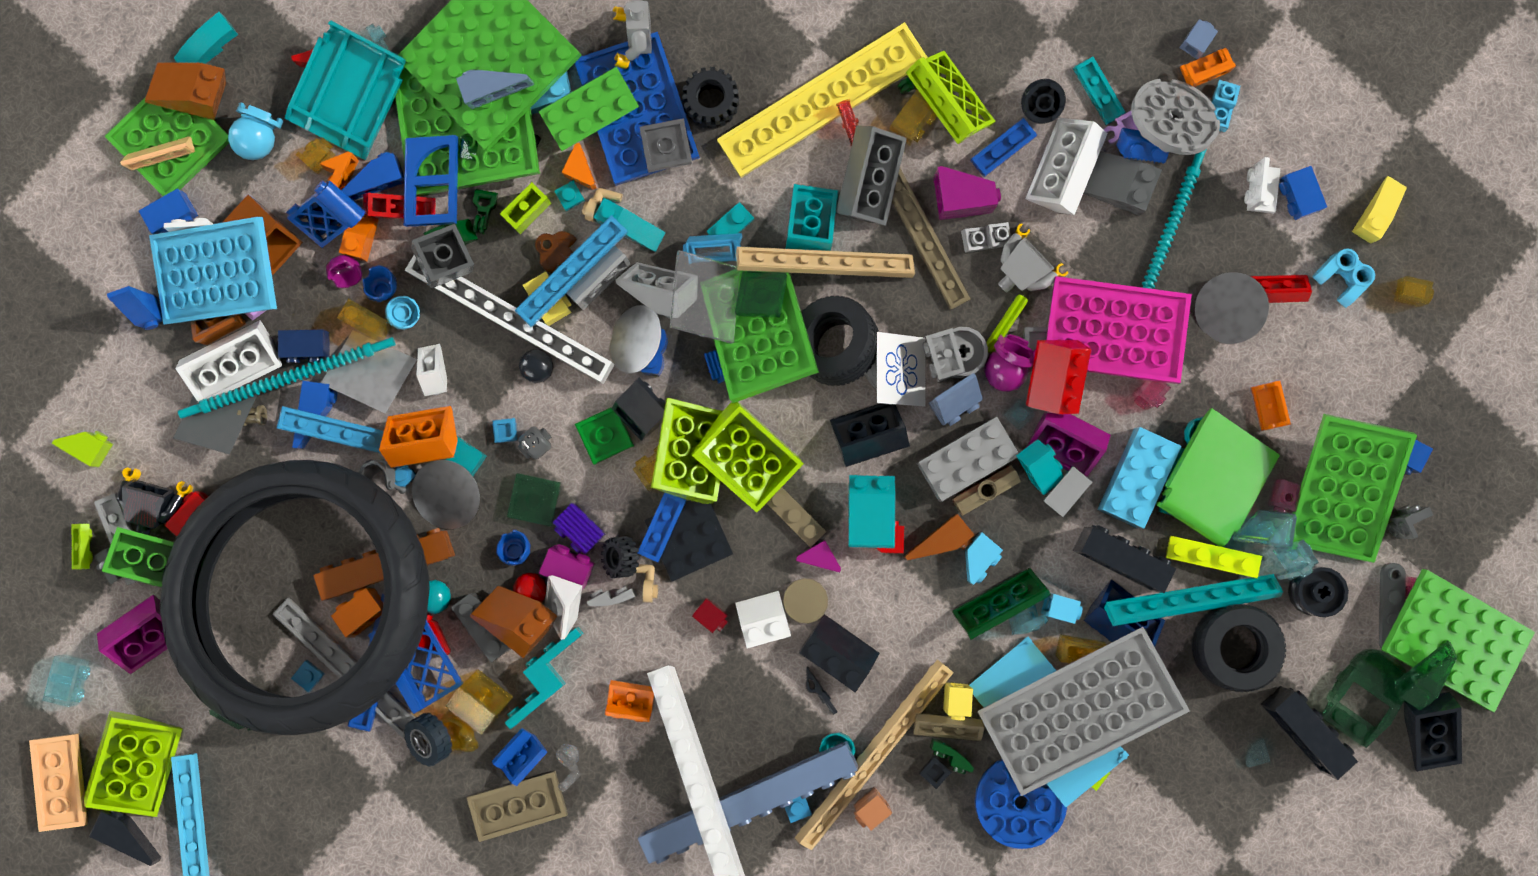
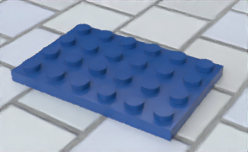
M658 31L651 33L652 54H640L633 61H630L627 69L617 67L639 107L597 131L615 186L663 171L648 172L640 132L641 126L684 118L692 161L700 158ZM628 41L581 56L575 62V66L582 86L616 67L614 65L617 61L614 60V57L617 53L625 55V52L629 49Z

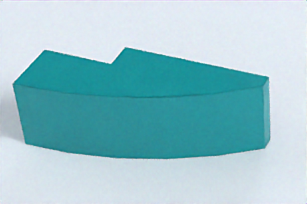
M218 12L186 41L174 59L177 63L206 64L223 51L222 47L235 38L238 33L226 17Z

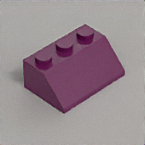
M1045 411L1026 448L1037 439L1044 445L1049 444L1056 453L1053 457L1060 462L1064 470L1069 471L1073 466L1084 476L1088 477L1106 452L1111 435L1072 414H1056Z
M155 595L150 596L97 633L99 652L130 675L167 650L160 613V599Z

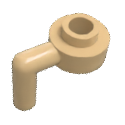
M598 188L593 199L591 198L589 202L584 203L582 214L585 215V220L596 222L593 217L603 198L621 202L623 194Z
M639 564L638 567H635L637 569L636 573L645 574L643 602L653 603V598L658 597V585H654L655 568L653 565Z

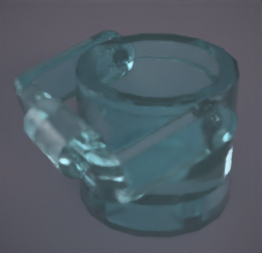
M1036 604L1009 618L1012 635L1027 634L1041 630V627L1049 621L1048 616L1044 614L1038 617Z

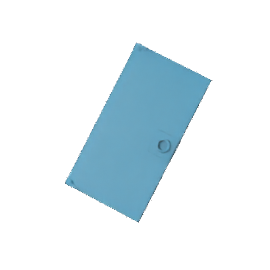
M1028 636L969 686L973 688L975 698L985 708L1057 670ZM1120 746L1047 783V785L1063 805L1067 807L1119 763L1127 759L1129 754Z

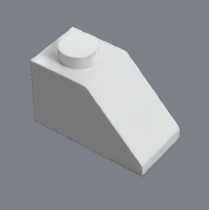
M440 344L418 348L417 378L424 396L447 392V375Z

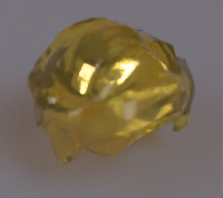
M456 712L444 714L441 721L451 737L452 751L473 752L478 749L479 743L476 740L471 724L465 717Z

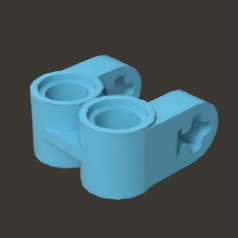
M1343 249L1333 254L1312 276L1322 285L1334 273L1340 274L1345 279L1348 287L1337 298V301L1344 308H1347L1373 283L1375 271L1371 266L1363 264L1355 251ZM1341 257L1345 258L1347 262L1346 267L1341 264ZM1357 272L1363 276L1362 282L1357 279Z

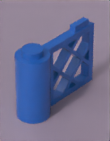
M330 180L327 182L321 181L315 187L314 191L316 193L300 206L295 203L286 212L289 214L287 219L321 248L347 228L355 226L365 214V211ZM316 202L321 206L323 212L312 210V203ZM297 215L308 216L309 222L301 221ZM314 217L324 218L325 225L314 223ZM329 219L337 220L341 226L330 225ZM316 230L326 231L327 237L323 239L316 233Z

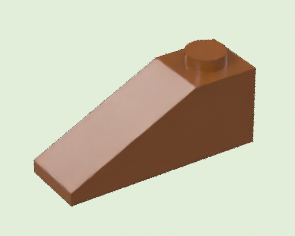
M954 514L903 557L905 560H912L957 550L958 548L963 550L973 542L971 538L974 536V533L958 514Z

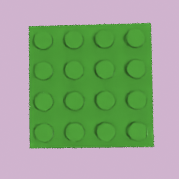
M145 98L105 135L124 157L133 152L185 137L192 138L195 149L194 153L137 169L162 196L177 188L181 190L229 144L228 133L215 120L145 103Z

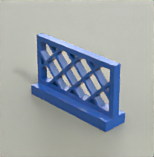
M427 619L424 626L426 631H423V634L430 637L429 649L419 646L417 648L418 650L428 652L426 663L414 662V655L408 668L406 667L396 682L398 689L413 714L464 685ZM376 630L368 634L371 641L376 633ZM432 653L441 656L443 660L441 668L429 666ZM413 665L424 668L421 680L413 678L411 674ZM428 669L440 672L437 684L425 681ZM443 673L451 675L456 684L450 688L442 686ZM424 685L435 688L433 698L426 701L422 694Z

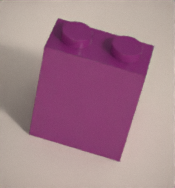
M943 166L937 167L933 180L939 220L989 214L995 210L998 202L1001 201L1000 189L996 188L994 181Z

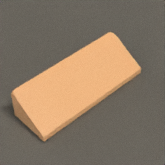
M185 137L127 154L120 163L132 171L194 153L195 149L192 138Z

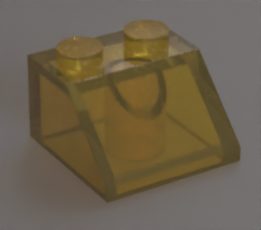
M478 669L457 689L445 707L455 716L466 722L471 729L482 735L512 700L513 696Z

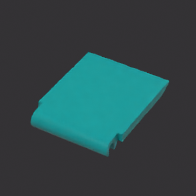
M331 20L328 22L330 28L327 33L324 32L323 38L319 37L288 105L284 119L366 160L403 81L399 76L406 60Z

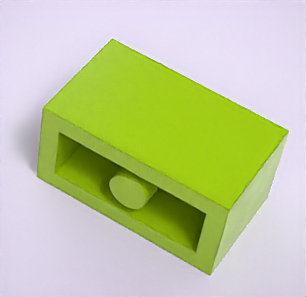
M531 182L500 215L521 234L551 202Z

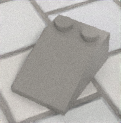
M636 262L616 279L617 285L656 314L664 315L669 319H677L696 301L697 276Z

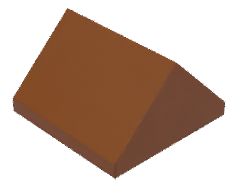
M241 314L191 321L192 339L197 343L209 345L241 328L246 323Z

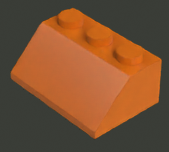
M451 406L388 416L379 451L389 466L392 468L453 458L458 440Z

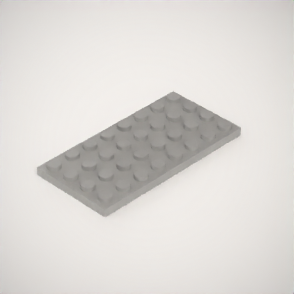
M1144 627L978 711L1021 796L1190 712Z

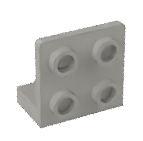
M953 328L926 336V342H923V349L926 357H931L932 364H929L932 379L937 378L938 382H942L945 378L965 373Z

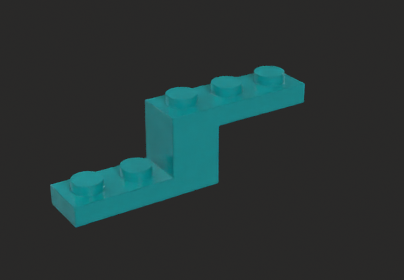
M579 627L574 630L571 628L567 637L557 644L554 641L543 649L545 654L539 659L535 656L525 664L527 669L523 673L540 694L534 692L525 699L527 704L520 709L517 706L507 714L509 719L505 724L509 729H512L566 684L549 662L584 634Z

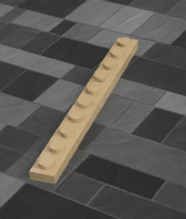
M938 659L930 666L928 672L915 685L912 692L900 704L892 717L886 721L884 727L872 739L864 752L858 756L856 760L858 764V770L855 771L856 775L846 780L842 778L836 787L830 791L820 807L815 810L808 822L800 829V832L795 837L799 844L810 850L816 846L915 722L916 714L923 712L954 672Z

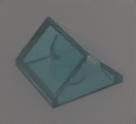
M1258 510L1232 537L1234 541L1292 550L1297 517L1296 514Z

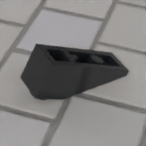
M101 811L89 836L90 838L149 866L160 861L161 856L130 816L123 812Z

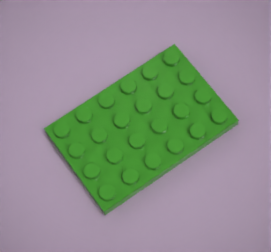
M735 269L699 283L728 395L732 403L818 373L790 273L741 271Z
M1323 414L1286 531L1285 544L1375 563L1417 435L1413 432Z
M1422 569L1381 650L1481 707L1495 713L1535 632L1429 570Z

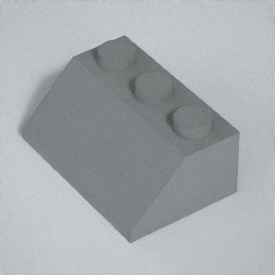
M614 246L566 294L584 310L630 265L628 258Z

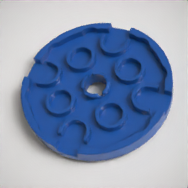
M1003 759L995 762L982 775L975 793V808L980 823L993 839L1005 846L1027 849L1042 845L1055 832L1057 833L1062 826L1067 807L1063 805L1047 784L1023 795L1027 799L1026 805L1022 808L1016 807L1014 801L1021 794Z

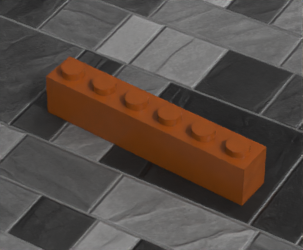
M440 528L427 531V536L419 539L427 566L455 556L447 531H440ZM376 550L363 553V558L355 560L354 557L341 561V566L335 568L333 564L320 568V573L313 576L321 600H328L384 581L381 561Z

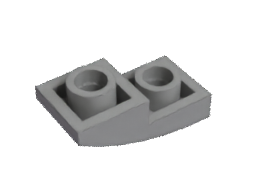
M1008 222L989 224L985 227L969 228L961 231L965 253L1004 247V244L1011 237Z
M625 586L614 592L616 597L613 598L609 590L603 592L600 589L590 595L591 600L587 601L588 606L596 607L609 606L627 601L637 596L633 588L628 590Z

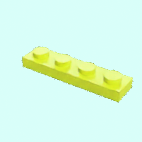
M1174 536L1169 538L1165 556L1168 559L1258 578L1262 560L1260 555Z

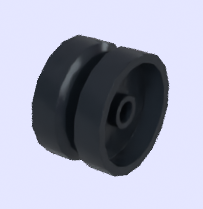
M1315 566L1301 568L1293 575L1289 582L1288 594L1290 602L1298 611L1306 615L1325 618L1334 616L1344 608L1348 601L1349 590L1346 580L1332 568Z

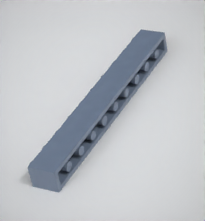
M842 742L720 797L719 800L729 830L731 831L730 827L737 824L741 827L752 821L751 818L757 815L764 817L779 805L780 808L789 806L793 803L792 800L799 796L801 799L807 798L814 793L813 790L819 787L827 789L835 784L834 781L843 778V780H846L856 775L855 771L858 770V764L848 742ZM693 810L641 833L638 837V841L649 864L654 861L657 864L664 862L669 858L668 855L674 852L677 854L684 853L694 843L698 845L704 844Z

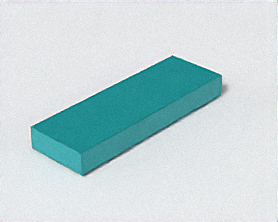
M1094 57L1073 68L1106 126L1114 122L1116 118L1126 114Z

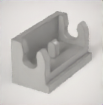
M1072 466L1043 501L1063 517L1093 482Z

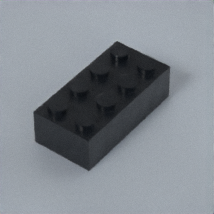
M1100 525L1083 528L1073 548L1074 552L1151 591L1165 593L1176 571V568L1170 566V560L1161 556L1153 555L1152 557L1150 556V550L1141 546L1129 545L1130 540L1119 535L1111 536L1108 534L1109 530Z
M1280 686L1261 705L1321 773L1339 780L1358 763L1357 759L1353 756L1355 754L1354 750L1348 744L1341 743L1337 738L1339 736L1338 732L1330 725H1325L1322 721L1324 718L1322 714L1315 708L1311 709L1306 703L1308 699L1299 690L1294 691L1292 688L1288 689Z

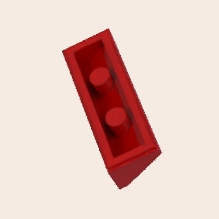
M1308 275L1250 276L1262 285L1269 303L1308 302L1312 294Z

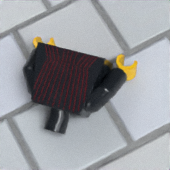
M126 467L122 471L126 479L120 485L116 500L123 512L124 520L137 524L136 532L150 535L151 528L153 529L162 523H166L177 512L184 500L183 496L191 493L193 486L189 485L186 491H182L185 482L181 481L176 486L177 494H174L172 489L139 481L138 479L141 476L139 469L135 468L130 476L131 468Z

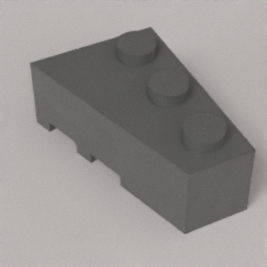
M470 593L451 608L492 663L511 650V648L470 617L471 613L484 601L476 593Z

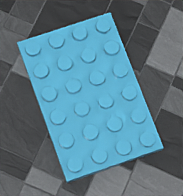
M253 217L149 235L164 325L277 309L263 217Z

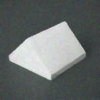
M551 575L548 576L544 606L557 615L553 626L562 640L567 637L578 618L582 585Z

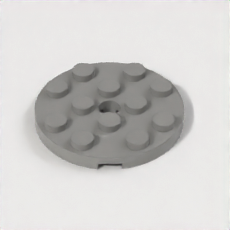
M1160 79L1152 80L1138 90L1132 101V118L1141 136L1164 152L1182 155L1200 153L1212 144L1219 133L1220 120H1217L1214 113L1216 108L1201 91L1185 82L1174 79L1171 82H1161ZM1172 114L1177 115V116L1179 117V119H1178V118L1172 119V118H1173V115H1172Z

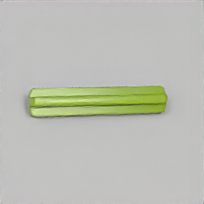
M1020 294L1016 296L986 342L988 353L991 354L993 351H996L994 345L999 335L1005 337L1027 304V298Z

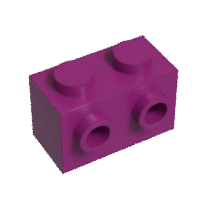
M558 544L549 548L539 574L545 577L553 575L582 585L583 590L587 585L595 563L590 561V557L584 554L576 555L569 552L570 549L564 545Z

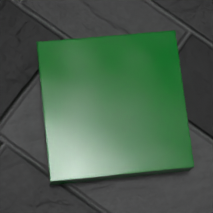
M612 407L575 424L593 465L634 447L624 422L611 409Z

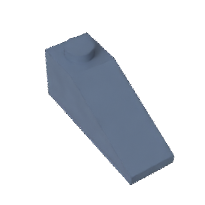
M468 70L462 76L456 78L464 103L471 109L534 85L533 80L526 74L484 70Z

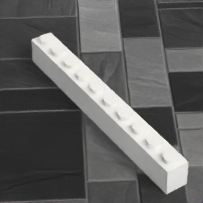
M413 255L405 271L427 283L415 255ZM463 277L434 287L602 384L605 383L614 367L611 361L540 321L533 327H530L515 312L516 307Z
M668 665L649 672L647 675L714 876H745L675 667Z

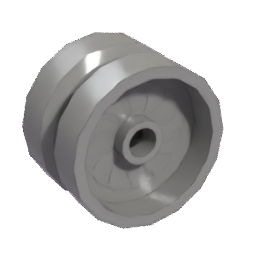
M957 327L953 329L959 350L964 352V357H961L965 373L952 376V378L964 379L972 373L975 374L984 366L988 347L984 337L978 331L970 327Z

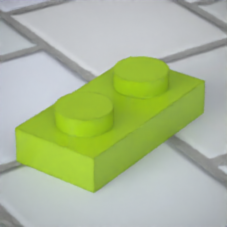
M71 524L72 569H90L93 559L92 552L90 551V541L92 540L90 524Z

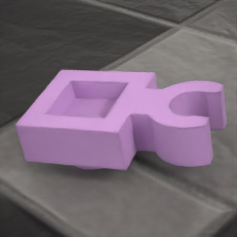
M1131 111L1115 119L1117 126H1107L1104 129L1106 132L1112 131L1115 134L1114 138L1108 141L1109 144H1113L1118 140L1122 128L1138 130L1133 121Z

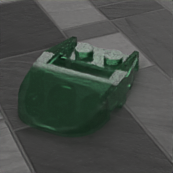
M1378 649L1362 650L1354 656L1344 671H1340L1332 690L1329 691L1326 697L1328 703L1324 711L1320 712L1326 722L1364 748H1367L1392 724L1409 690V677L1404 667L1393 657ZM1353 682L1390 707L1380 723L1375 727L1339 702Z

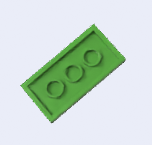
M616 66L538 112L561 151L635 110L639 105Z

